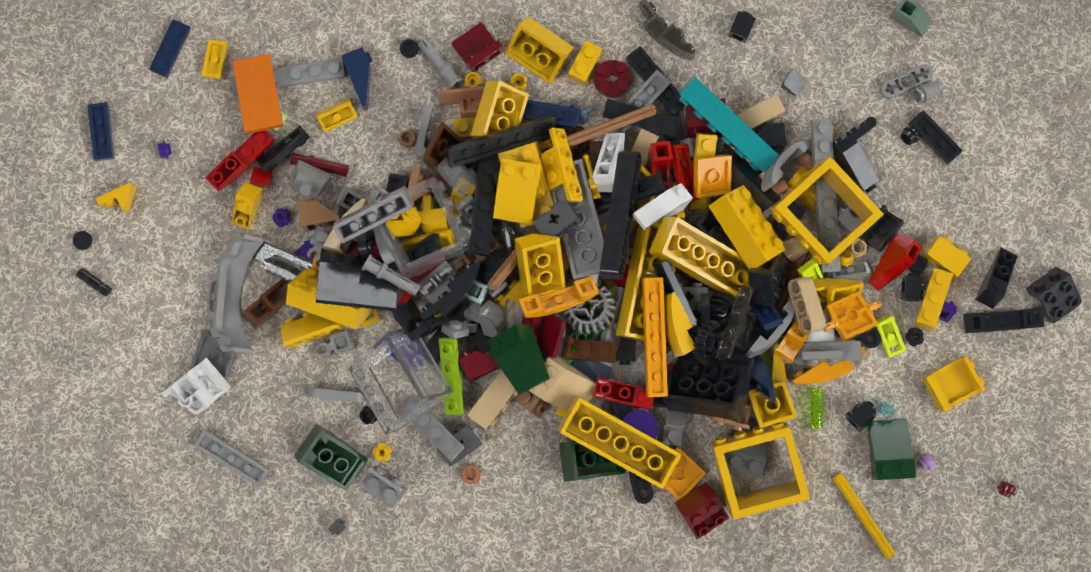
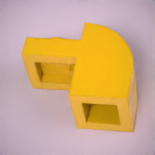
M424 195L423 204H420L421 211L418 212L422 221L420 224L422 230L429 234L450 229V217L446 207L435 209L431 195Z

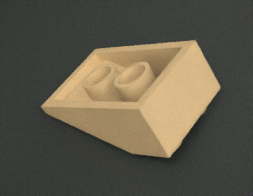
M549 356L545 361V366L550 379L529 390L542 400L568 411L576 395L588 402L594 395L596 382L559 357L551 358Z

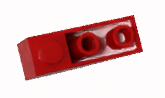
M895 233L868 283L875 290L880 291L914 264L922 247L915 239Z
M598 377L593 396L643 410H650L652 408L654 398L646 397L645 387Z

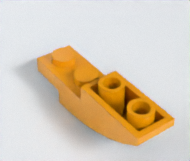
M861 346L862 355L867 353L863 346ZM853 361L839 362V364L827 365V362H821L819 365L810 366V369L805 372L802 369L793 374L794 379L791 380V383L798 385L816 384L839 378L855 370L851 364Z

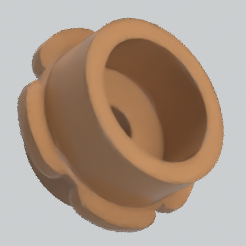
M404 130L400 133L398 140L400 145L405 148H411L413 144H416L417 137L414 131Z

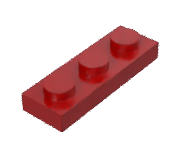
M688 144L672 145V165L676 184L681 183L693 197L690 202L698 201L700 199L694 197V171Z

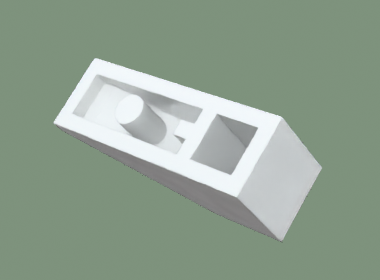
M606 133L592 176L595 184H598V192H612L618 154L620 151H624V133Z
M680 183L634 212L632 216L645 230L661 222L664 217H671L683 211L693 197Z

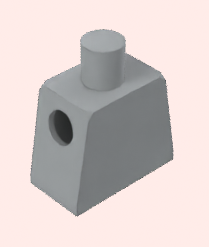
M298 160L291 175V188L304 196L317 199L325 191L332 175Z

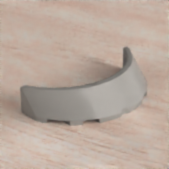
M241 235L233 237L229 241L231 245L224 254H220L217 260L219 267L217 272L212 274L207 311L208 319L212 320L211 335L217 339L221 346L219 349L222 352L253 354V349L246 341L242 331L240 295L248 265L257 249L263 244V239Z

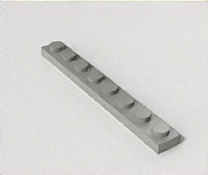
M831 118L810 120L813 166L828 157L834 160ZM819 177L814 182L818 241L830 252L839 244L836 192L822 177ZM840 254L829 264H820L821 273L840 272Z

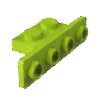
M440 338L439 349L445 413L447 415L464 414L463 384L457 339Z

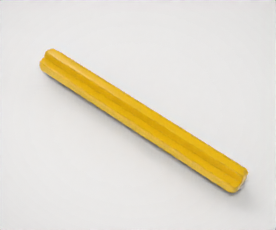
M839 473L834 476L833 481L885 558L893 557L895 551L843 474Z

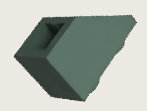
M901 0L890 16L891 19L921 37L932 22L923 7L913 0Z

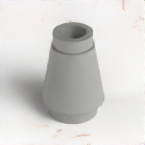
M936 81L917 85L913 89L915 101L918 103L927 102L939 92H942V84Z

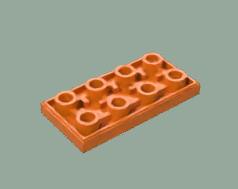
M265 54L232 61L245 133L250 134L284 127L271 55Z

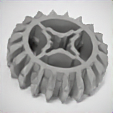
M598 283L596 285L599 294L596 296L603 300L589 299L580 305L567 309L564 313L565 318H568L567 323L569 325L572 324V328L574 330L578 329L579 333H583L585 330L590 335L591 330H593L597 334V328L605 330L604 324L610 325L609 318L613 319L615 317L612 313L616 311V307L613 306L616 303L612 298L613 295L611 292H607L606 287L601 288V285ZM588 302H589L590 305L592 306V307H591L592 309L590 310V311H591V314H590L589 311H588V307H589ZM603 311L598 318H596L597 314ZM577 316H586L590 321L580 320Z

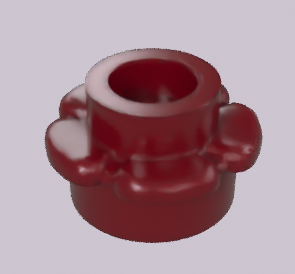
M1001 481L1000 485L997 486L999 489L998 493L1010 498L1011 495H1016L1014 493L1016 487L1012 484Z

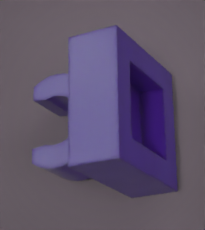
M952 300L949 303L944 301L939 319L948 322L957 310V306L954 305Z

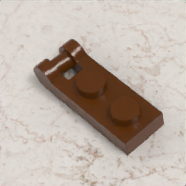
M564 338L563 344L565 347L561 354L563 359L615 363L618 347L616 342ZM572 347H577L576 353L572 352Z

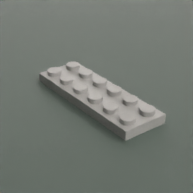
M582 159L573 161L577 172L583 201H568L564 186L551 191L554 204L558 201H567L581 220L579 225L562 236L575 281L600 273L604 236Z

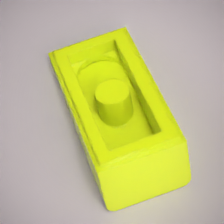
M888 314L876 319L878 322L876 328L880 333L881 343L888 358L905 352L906 348L894 317ZM899 344V347L896 351L890 350L891 347H894Z

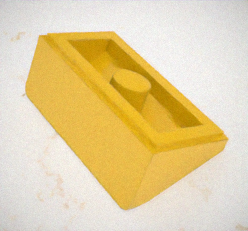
M350 98L315 113L324 133L358 118Z

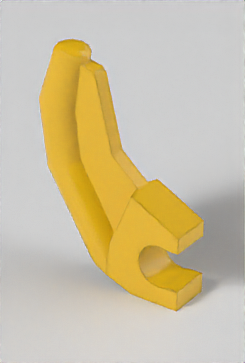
M585 154L583 155V162L593 199L601 198L597 190L598 184H595L592 177L593 169L589 155Z

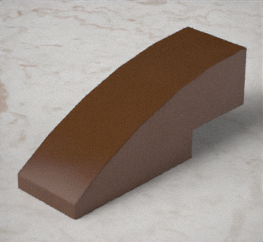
M289 274L260 295L256 302L244 310L243 317L255 330L286 303L288 284L293 280Z

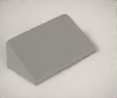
M867 260L854 261L849 266H841L840 272H830L831 279H850L862 281L863 283H868L872 275Z

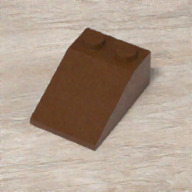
M441 122L423 155V163L430 169L449 177L454 168L448 166L445 148L463 143L464 141L444 122Z

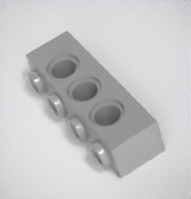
M403 186L336 220L332 227L343 244L412 209L414 201L406 187Z

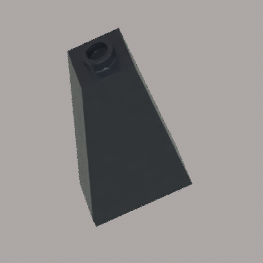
M722 151L715 155L729 154L732 156L731 191L744 185L750 191L751 197L761 208L762 212L781 199L772 188L763 192L761 190L762 179L733 151L727 153Z

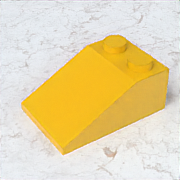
M502 158L493 218L532 225L542 171L541 165Z

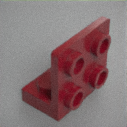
M482 22L451 43L471 72H476L503 53V47L500 42L494 40Z
M555 314L525 318L523 315L521 324H531L540 351L551 358H556L566 321Z

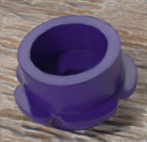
M163 140V143L157 144L160 158L168 159V155L172 154L170 144H165Z
M279 208L272 216L273 221L279 227L288 225L291 221V213L287 209Z

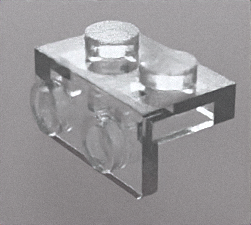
M447 158L435 167L460 198L476 186L475 178L477 175L471 168L467 170L464 165L450 168Z

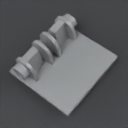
M444 261L418 284L421 285L419 291L430 303L434 304L439 300L437 298L445 291L448 293L451 291L447 284L450 282L449 278L455 275L456 272L447 261Z

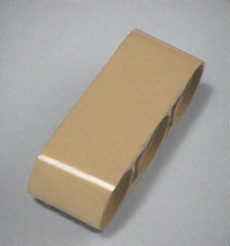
M808 276L790 280L788 291L801 331L804 334H810L824 330L826 321L813 280Z

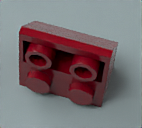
M707 482L674 503L697 540L729 519L718 496Z

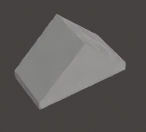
M345 186L336 204L348 211L362 198H366Z

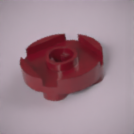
M617 60L605 61L596 68L593 79L594 86L605 97L618 98L628 90L631 84V73L624 62ZM611 74L618 78L614 84H611V81H607Z

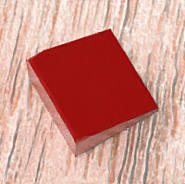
M254 167L250 184L271 188L273 169L265 173L262 168Z

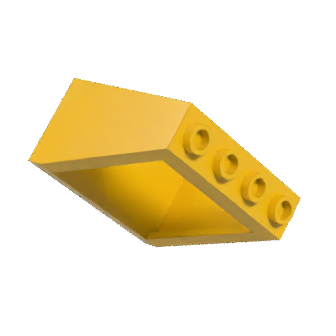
M831 157L817 162L770 208L773 212L772 216L786 226V231L799 240V245L804 250H808L813 255L812 259L819 265H827L832 262L884 214ZM819 177H822L862 220L830 252L787 208Z
M786 422L761 429L758 426L753 428V431H739L734 433V436H720L715 438V441L710 442L725 505L733 519L810 499L792 432ZM784 437L795 481L735 496L724 453Z

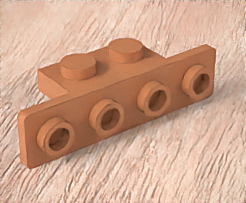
M514 83L508 84V85H510V86H512V87L515 88V84H514ZM485 86L440 90L441 105L460 104L461 118L476 117Z

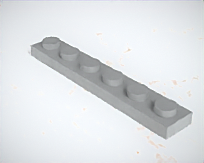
M342 58L273 69L277 88L345 78ZM231 75L233 95H238L235 75Z

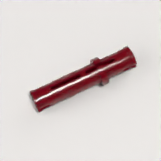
M293 153L290 161L291 165H296L298 160H301L327 173L347 177L349 165L314 158L312 155L304 156Z

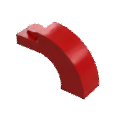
M670 141L651 143L648 153V171L652 175L660 172L665 191L672 188L671 163L673 161Z

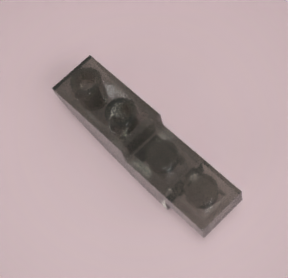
M647 0L640 1L638 8L647 19L643 23V28L672 54L692 61L695 57V49L691 43L687 44L681 29L676 28L674 24L667 28L666 21L662 17L659 18L656 14V8L653 3H648Z

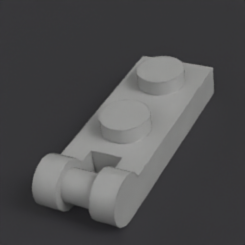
M427 104L424 105L415 147V154L419 160H423L426 143L431 140L432 130H429L430 124L435 122L436 112H433V106Z

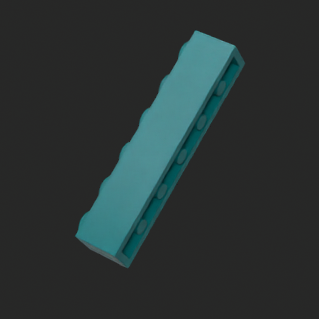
M695 76L678 92L681 96L679 100L687 107L690 104L695 109L693 113L702 120L704 117L709 122L707 126L714 133L718 130L723 135L721 139L728 146L732 143L737 148L735 152L742 159L746 156L750 160L748 164L756 172L760 169L764 173L779 157L765 141Z

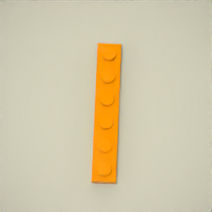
M663 277L642 278L646 397L668 396Z

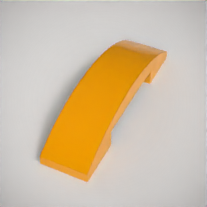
M593 276L574 281L573 286L539 297L536 293L518 299L525 318L540 317L575 307L598 295L599 290Z

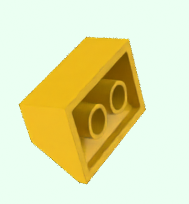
M528 16L518 25L505 54L551 85L570 58L575 47Z
M486 81L470 136L479 138L520 125L529 94L501 81Z
M530 234L514 239L521 289L526 296L537 293L539 297L566 288L559 237Z
M309 312L303 314L301 319L291 318L285 320V324L280 325L283 345L290 349L345 330L344 325Z

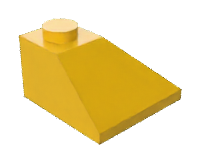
M785 381L773 384L776 402L774 403L755 390L749 391L748 397L760 429L797 418Z

